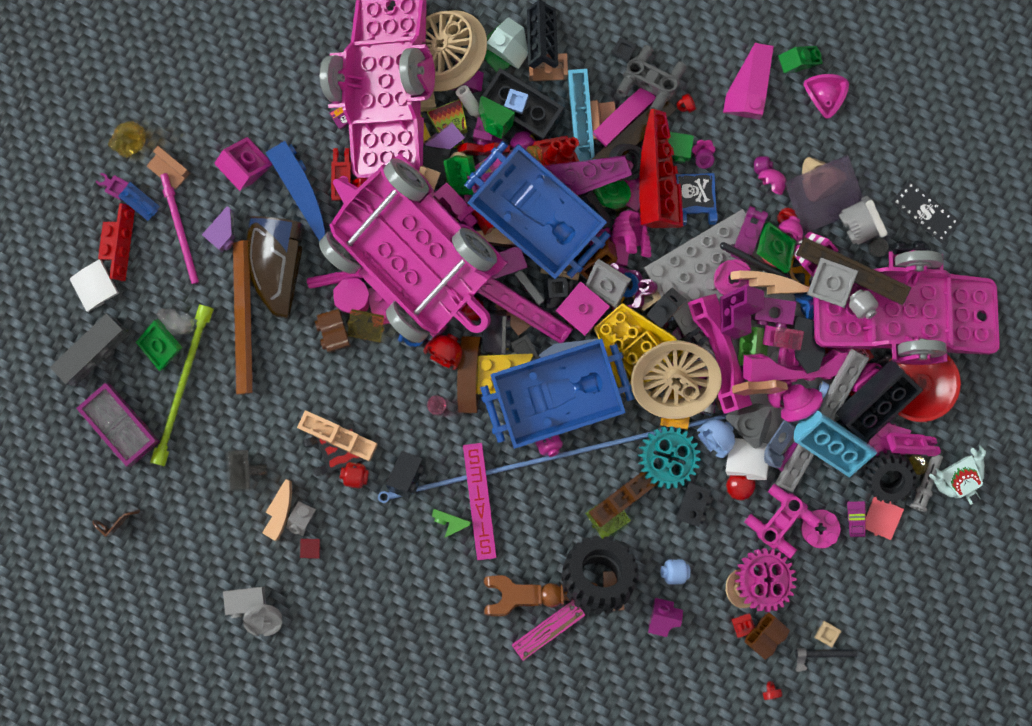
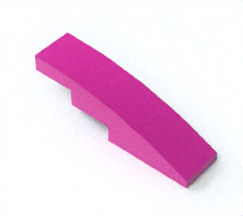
M639 88L592 134L607 147L654 102L656 97L645 89Z

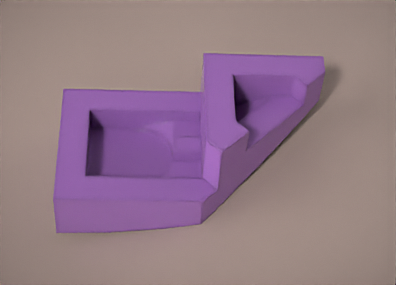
M451 122L438 134L436 132L424 144L429 147L451 149L465 137Z

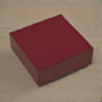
M301 538L300 558H320L321 539Z

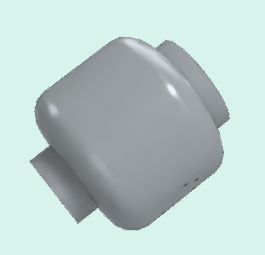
M859 290L849 298V307L858 319L867 318L868 320L877 314L876 309L879 304L870 291Z

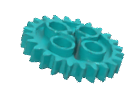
M670 426L668 431L666 427H661V433L658 429H655V436L651 433L647 434L650 440L643 439L646 446L639 447L643 451V454H638V457L643 458V461L638 463L644 465L641 472H648L645 478L652 477L651 484H655L658 481V487H662L664 483L666 489H669L671 484L673 488H677L678 483L684 486V479L690 482L689 475H696L693 468H699L695 462L701 460L696 457L700 450L694 449L698 443H691L694 437L690 436L687 438V431L680 434L681 428H677L674 432L673 426ZM662 440H665L667 443V448L664 451L659 446ZM680 446L685 449V454L682 457L677 452ZM657 451L661 454H670V456L673 458L685 461V464H681L680 462L674 460L668 461V458L655 455L653 452ZM656 458L661 461V466L658 469L653 464ZM674 464L679 467L677 475H674L671 471Z

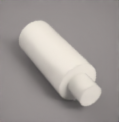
M463 85L459 87L456 95L469 115L475 118L480 117L478 112L479 103L468 86Z

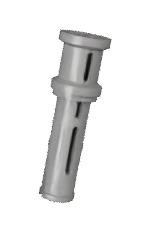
M931 456L921 485L915 490L917 493L913 503L910 504L911 508L927 512L926 506L929 498L933 496L931 490L934 484V480L929 479V474L932 471V475L936 476V468H940L943 456Z

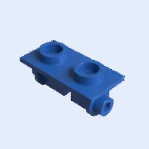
M131 182L118 195L120 199L147 221L155 215L160 207Z

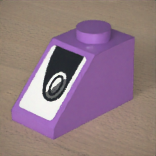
M228 206L202 234L221 252L230 249L235 239L234 215Z

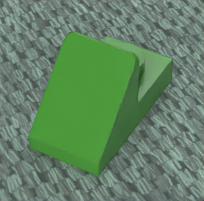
M436 509L432 513V517H435V522L443 525L449 522L445 538L471 524L470 521Z

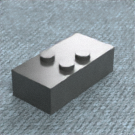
M106 313L50 368L65 384L76 387L104 359H109L115 353L114 349L130 335V332L115 317Z

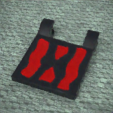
M353 424L343 426V428L356 433ZM315 436L304 439L305 447L319 444L326 464L313 469L315 476L345 467L348 462L357 463L365 460Z

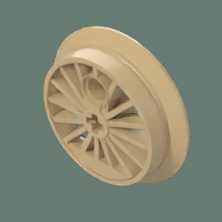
M440 11L426 17V35L431 40L426 39V43L422 44L428 46L434 61L435 85L433 91L452 90L470 80L482 65L487 51L485 30L474 16L463 11ZM432 27L436 38L427 31L428 28ZM468 45L467 49L461 48V46ZM455 53L464 54V56L460 59ZM451 57L458 62L454 67L450 60ZM445 61L449 68L447 71H444Z
M674 340L656 345L639 358L632 372L631 386L636 400L648 412L662 418L682 419L694 416L711 405L719 393L722 378L716 359L707 350L693 343ZM672 350H673V364H672V362H671V360H670V358H669V356H668V354H669ZM677 350H683L677 363ZM689 352L693 353V354L685 361V359H686L688 353H689ZM666 388L663 397H659L658 395ZM672 389H673V390H674V399H668V397H669V395H670V393H671V391H672ZM678 394H680L683 398L678 399Z

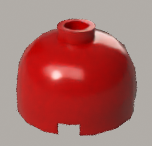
M447 334V336H434L423 349L425 354L428 352L431 354L430 359L446 368L453 366V370L457 369L463 355L462 348L457 342L458 339L451 334Z

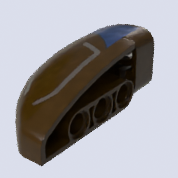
M251 216L246 241H248V259L252 283L268 310L277 318L289 320L302 255V246L298 244L302 243L305 226L303 223L293 220Z

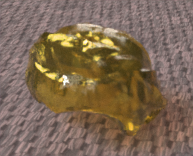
M133 121L121 123L114 130L108 146L122 157H131L132 154L137 153L143 148L146 143V132L142 126Z

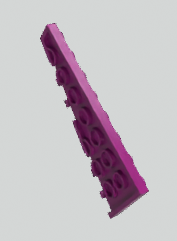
M626 156L544 165L577 195L632 175ZM492 172L484 173L481 178L485 181ZM476 183L472 187L473 193L480 187Z

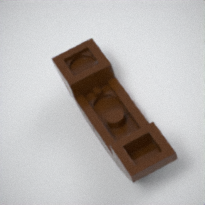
M462 336L460 346L463 355L457 372L458 412L478 413L479 394H477L478 361L479 356H481V337Z

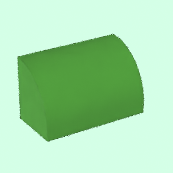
M751 327V333L740 338L739 365L743 366L744 355L763 354L767 356L768 345L762 344L765 328Z

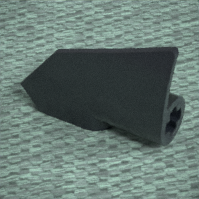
M795 316V358L806 374L820 369L825 348L819 346L815 341L814 320Z

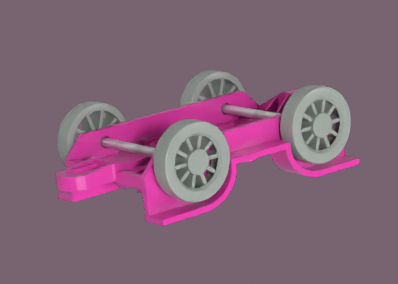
M401 153L392 158L387 164L381 165L359 188L349 183L346 176H341L333 181V185L344 204L329 225L331 232H327L319 241L320 250L330 263L343 272L355 274L361 268L358 273L390 305L386 309V316L399 334L412 342L421 343L429 334L432 337L441 335L448 328L446 325L454 317L473 333H480L488 328L491 321L490 314L474 298V295L491 277L496 276L508 262L484 237L471 227L459 224L433 197L434 190L427 179ZM466 304L480 316V325H475L461 311Z

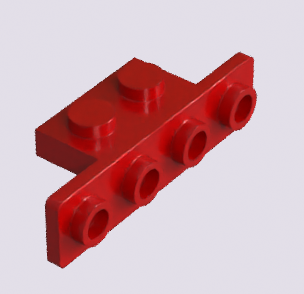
M123 203L119 204L117 222H103L98 255L100 260L112 261L110 279L126 281L135 214L134 209Z

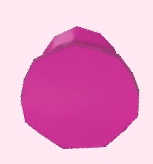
M342 279L333 289L334 303L339 310L351 314H362L368 310L370 294L367 286L360 279Z

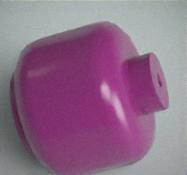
M759 156L754 160V171L757 175L765 169H773V161H770L768 156Z

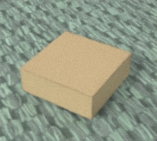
M823 621L814 638L833 647L841 630Z

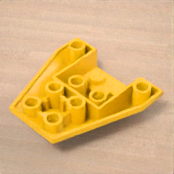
M624 303L619 305L594 327L598 339L602 338L607 356L612 355L610 346L618 345L619 352H622L623 355L622 361L630 384L634 366L644 353L661 343L677 340L675 336ZM672 350V351L668 354V356H669V358H670V360H671V362H672V364H673V350ZM677 350V360L681 357L683 350ZM612 361L610 365L619 388L622 387L615 361Z

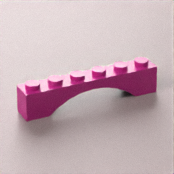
M712 294L688 302L693 321L708 337L720 367L722 379L718 397L724 414L752 405L749 395H738L732 391V386L744 383L745 380L730 336L721 333V313L717 295Z
M852 348L832 349L823 356L820 369L806 374L802 366L777 364L763 354L744 355L743 378L751 382L770 380L797 382L798 379L813 381L817 377L833 379V376L837 375Z

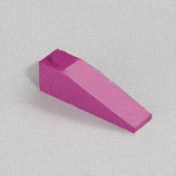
M754 44L726 94L723 113L761 119L766 101L774 46Z

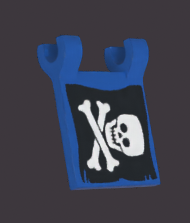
M714 173L676 174L677 184L681 185L683 226H686L687 214L708 213V224L716 225L718 219Z

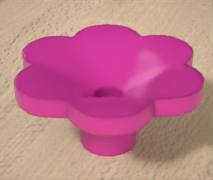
M699 140L692 147L694 156L701 149H709L712 153L716 151L711 140Z

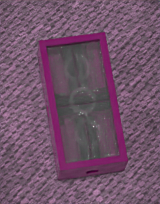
M103 384L76 408L126 467H132L160 443L158 438L111 384Z

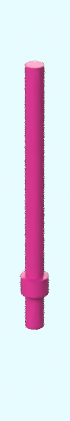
M168 173L160 175L164 187L162 191L169 204L191 284L199 283L175 201L174 187H171Z

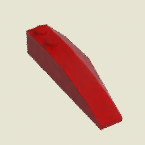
M657 109L650 110L641 154L639 179L641 225L650 228L683 227L681 185L677 184L675 174L678 173L677 166H673L672 155H674V150L668 141V138L671 136L666 112Z

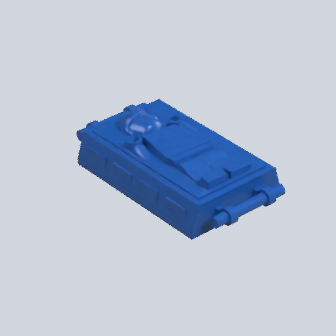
M502 141L497 148L494 147L491 150L490 156L476 172H472L469 175L470 178L464 185L468 189H471L475 183L480 187L467 203L554 279L568 265L572 267L566 274L573 278L577 272L580 273L584 269L583 266L596 251L605 246L606 240L611 236L607 231H604L600 237L596 236L607 221L520 144L516 145L505 156L503 152L508 145ZM498 158L501 163L484 181L481 178L482 175ZM590 241L594 242L578 261L574 260Z
M601 338L490 374L496 393L490 394L488 385L480 387L483 395L481 398L483 403L485 402L493 426L492 432L496 435L497 442L505 441L503 431L508 430L515 449L626 413L620 394L625 393L627 401L633 400L634 395L622 361L623 355L622 352H619L618 345H611L612 355L607 356ZM612 361H615L622 387L619 388L610 365ZM497 398L506 422L504 425H500L492 401Z

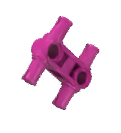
M774 483L768 493L780 501L782 506L768 523H762L752 514L747 517L744 523L757 533L758 538L772 549L777 548L791 559L797 549L785 541L783 536L797 519H803L813 528L819 524L821 519L811 512L807 504L793 493L788 494ZM796 500L800 503V508L797 511L790 510L789 504L791 501ZM768 531H774L776 534V538L772 542H768L765 538Z

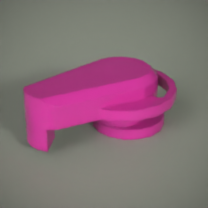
M878 363L866 364L851 391L856 393L883 367Z

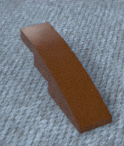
M640 472L589 511V514L598 526L602 527L656 486L658 481L655 484H651L652 477L645 478L648 472Z

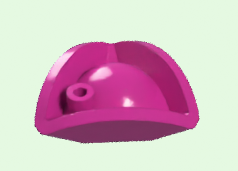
M822 74L805 80L804 87L820 113L825 118H831L845 100L849 89V82L846 78L839 75Z

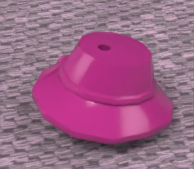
M800 384L788 387V390L782 394L784 405L781 409V418L787 422H794L811 416L819 410L823 403L822 392L814 388H805Z

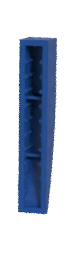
M283 141L265 153L320 241L327 232L315 192L304 172L307 169L302 160L297 161L294 155L297 152L292 144L287 145L286 141Z

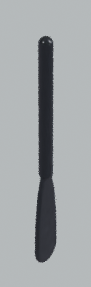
M725 242L720 244L722 250L767 273L792 279L790 275Z

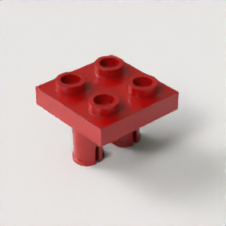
M561 136L535 141L532 145L542 165L579 161L575 153L579 141L575 137Z

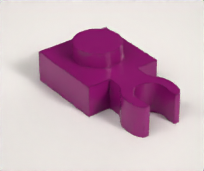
M100 173L105 180L102 183L96 180V183L101 187H106L105 192L123 201L118 195L128 185V182L115 175L110 180L106 174Z

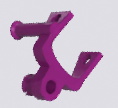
M616 263L609 265L622 274L630 272L638 278L639 289L635 294L634 303L627 305L631 309L642 308L644 296L656 293L658 289L657 283L650 279H642L639 271H629V269L620 267Z

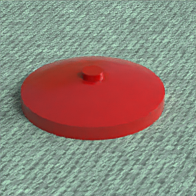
M947 355V362L937 364L908 365L897 363L923 389L914 400L898 413L899 416L910 421L927 422L942 417L952 409L960 394L961 378L955 362L949 355Z

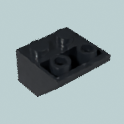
M487 310L491 321L488 328L483 331V351L505 355L506 349H510V335L506 334V331L510 330L511 316H507V310Z

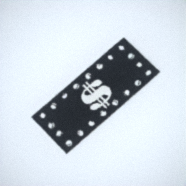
M911 180L904 185L891 201L942 244L961 223L960 220Z

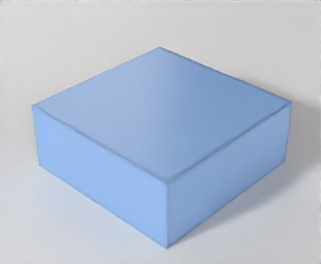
M510 89L504 107L523 114L529 95Z

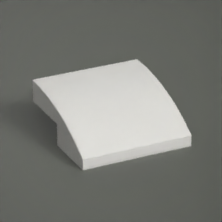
M100 259L70 278L87 312L104 304V301L119 294Z
M735 438L734 447L728 453L726 474L746 476L748 480H767L769 465L764 461L767 444L762 443L759 448H753L744 439Z

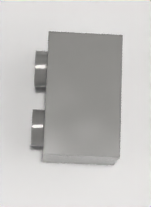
M265 586L223 592L225 615H231V618L243 617V613L250 607L266 604Z

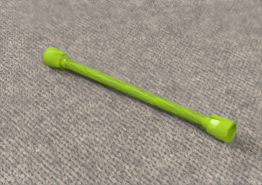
M200 304L198 306L195 316L197 327L196 332H194V339H192L190 351H188L187 355L188 358H186L185 367H183V374H181L179 386L176 390L177 393H175V400H173L171 412H169L167 426L164 428L162 440L158 444V448L154 447L150 460L151 463L161 466L166 465L169 455L167 443L172 432L171 429H173V422H175V417L178 413L177 410H179L182 394H184L190 368H192V361H194V356L197 352L196 349L199 345L198 342H200V335H202L201 333L206 323H210L214 310L211 307Z

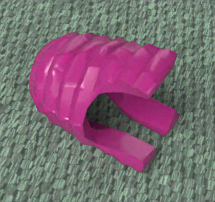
M632 210L621 212L614 220L611 241L616 245L618 257L616 264L627 267L628 256L630 253H637V246L641 245V256L648 258L651 257V246L647 231L648 227L641 225L640 213Z

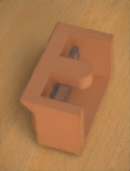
M567 53L558 54V66L555 69L544 62L535 69L529 66L530 81L567 80L568 77Z

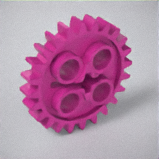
M764 548L761 551L759 549L754 550V554L748 553V558H742L744 564H738L741 571L735 572L736 575L740 576V579L735 580L736 583H740L736 590H742L739 597H746L744 603H751L750 608L757 607V611H763L764 609L765 612H770V610L777 611L778 607L783 608V602H790L787 596H794L790 590L796 588L792 581H796L797 578L791 576L795 573V570L789 569L792 563L786 564L787 557L780 558L781 552L775 553L774 549L767 551V548ZM755 566H757L759 570L758 575L754 573ZM773 566H775L777 570L775 575L772 572ZM774 585L778 589L777 594L773 592ZM756 586H758L760 589L758 595L755 593Z

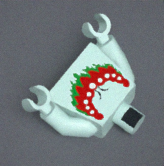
M981 445L978 452L971 448L974 458L972 455L966 456L942 471L936 468V476L931 473L929 474V477L934 480L940 492L955 498L966 496L970 505L980 500L975 489L983 485L982 481L984 479V456L986 451Z

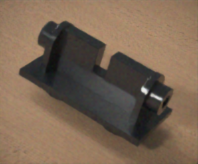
M895 241L894 244L888 245L893 250L894 255L913 250H931L924 241H914L910 244H906L904 241Z

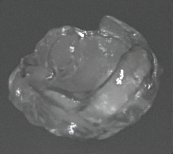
M160 309L156 313L158 319L163 322L165 328L172 335L190 334L193 331L194 321L188 313L180 316L173 309Z

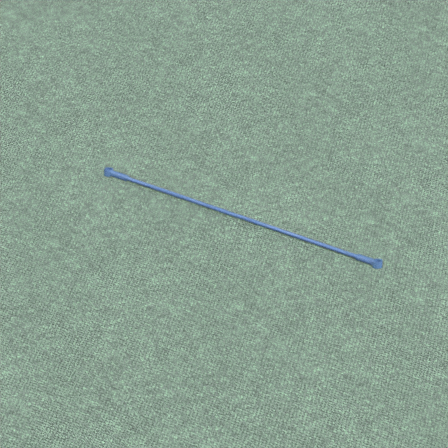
M727 414L690 422L688 428L702 425L713 419H726ZM654 431L562 452L554 457L545 456L486 470V475L647 438L649 433L655 436ZM467 475L418 486L416 492L467 480ZM382 491L378 495V500L386 503L390 499L403 496ZM382 493L387 494V500H381L380 496Z

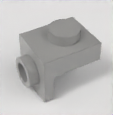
M298 501L288 518L286 528L294 534L303 536L316 509Z

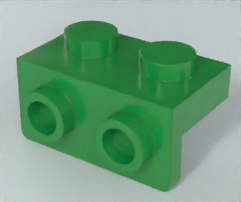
M456 155L444 160L447 183L458 195H473L472 188L468 189L464 185L468 181L467 177L472 172H476L473 156Z

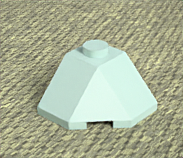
M508 17L496 28L487 41V49L519 69L528 56L524 27Z

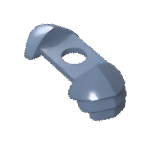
M784 420L767 444L764 461L769 466L781 468L782 461L784 460V456L781 453L793 437L799 421L787 422ZM785 432L786 438L780 443L778 440L779 435Z

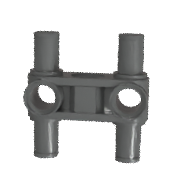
M644 45L639 55L628 62L627 69L623 74L624 79L616 92L620 96L626 97L631 87L637 85L657 96L650 106V110L657 109L661 111L665 103L675 97L680 86V79L687 66L678 61L671 74H668L647 63L654 50L649 45ZM636 69V70H638L639 72H636V73H635V72H632L631 70ZM670 86V87H672V89H669V90H668V89H666V88H664V87Z

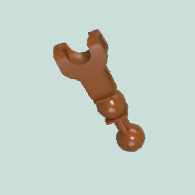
M503 575L487 576L484 578L486 587L496 588L502 593V599L499 603L485 607L484 614L487 616L503 617L511 613L515 607L542 606L543 604L546 607L552 608L560 603L564 605V601H570L567 597L568 591L565 592L563 590L562 584L559 586L555 583H547L541 587V585H516Z

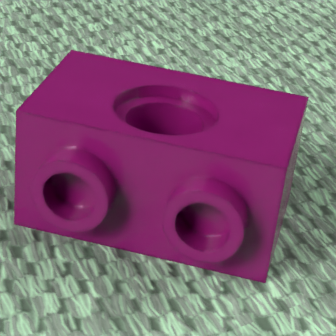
M764 297L765 309L752 314V320L757 321L758 325L768 326V323H775L776 327L787 329L788 325L790 326L794 323L796 302ZM772 307L778 311L776 318H772L769 314Z

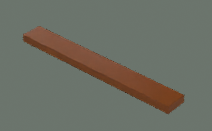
M246 240L233 243L236 394L240 395L253 392L250 268L248 241Z

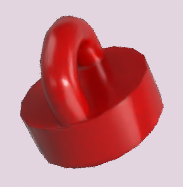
M690 93L683 95L676 105L677 109L681 112L688 111L691 113L697 109Z
M784 208L779 212L777 221L780 224L784 220L789 219L790 216L797 217V214L791 208Z
M772 681L767 682V692L762 693L764 700L783 696L782 690H776L775 684Z

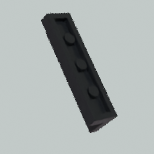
M537 0L527 9L528 66L535 69L544 62L555 69L558 66L556 9L541 0Z

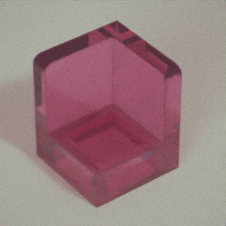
M776 327L773 346L801 350L804 331Z

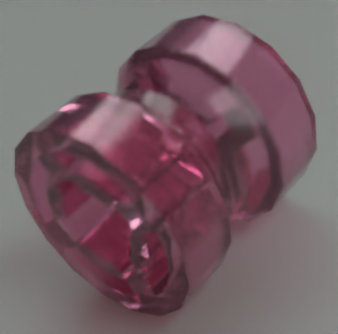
M436 395L428 400L427 408L431 414L439 416L445 413L447 404L441 396Z

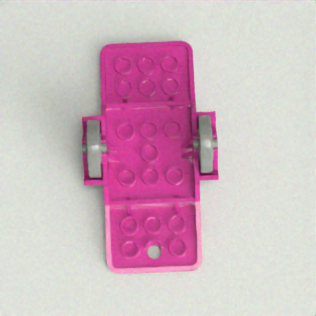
M356 0L350 44L344 49V52L330 53V56H326L321 63V89L325 97L330 102H333L328 104V108L343 107L342 110L349 124L351 167L354 176L357 178L368 179L381 165L387 164L399 153L418 171L423 166L424 118L421 117V101L428 100L431 97L435 85L433 57L428 46L422 44L426 43V0ZM391 1H395L396 6H394L392 11H389L387 7Z
M913 250L897 255L889 252V267L874 269L912 287L903 306L856 283L852 286L845 308L813 297L814 337L816 343L821 347L854 349L890 348L892 349L893 362L908 365L947 362V353L989 355L994 354L999 349L998 300L995 282L989 278L950 274L944 270L943 254L939 252ZM859 290L871 292L879 304L876 309L877 314L868 320L867 318L858 319L849 307V298ZM979 311L986 314L985 321L978 319L977 314Z

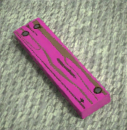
M574 600L511 644L522 661L585 616L582 609L574 605Z

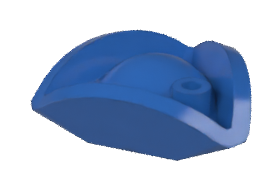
M807 293L794 294L795 300L800 304L802 314L807 319L814 320V301L812 296L807 295Z

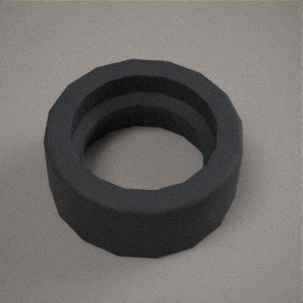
M619 144L612 149L609 157L621 156L624 151H630L634 157V166L631 170L632 175L620 180H635L640 177L642 149L633 144Z

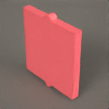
M874 497L866 514V530L873 532L875 536L879 535L891 540L904 509L891 504V501L887 504L884 500L880 502Z

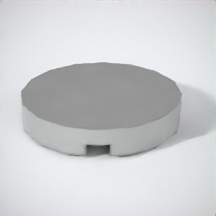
M261 604L252 606L245 612L243 624L245 629L253 635L259 636V634H264V636H270L281 629L283 619L281 612L277 608Z

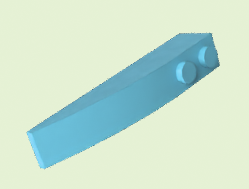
M587 69L568 70L573 137L579 141L575 153L579 161L591 160L595 154Z

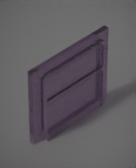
M848 155L785 182L797 218L800 219L803 234L840 219L839 214L842 213V210L862 201L861 198H863Z

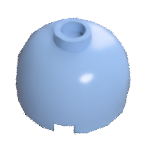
M713 419L697 429V432L700 431L698 437L710 452L715 450L717 452L715 456L719 458H724L734 447V429L728 422Z

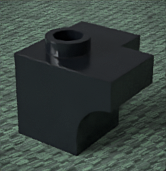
M563 277L543 280L545 309L558 308L573 291V279Z

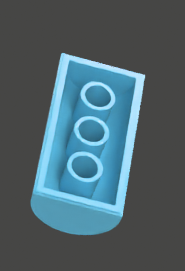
M818 410L811 416L801 419L794 431V441L849 478L877 454L875 448Z

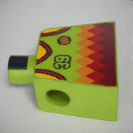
M460 99L427 111L428 118L437 133L442 131L451 122L462 134L468 132ZM460 141L458 144L454 146V148H457V146L461 144H465L464 141Z

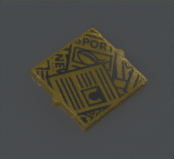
M351 309L350 320L347 322L349 325L348 336L381 342L382 332L385 329L383 327L384 316Z

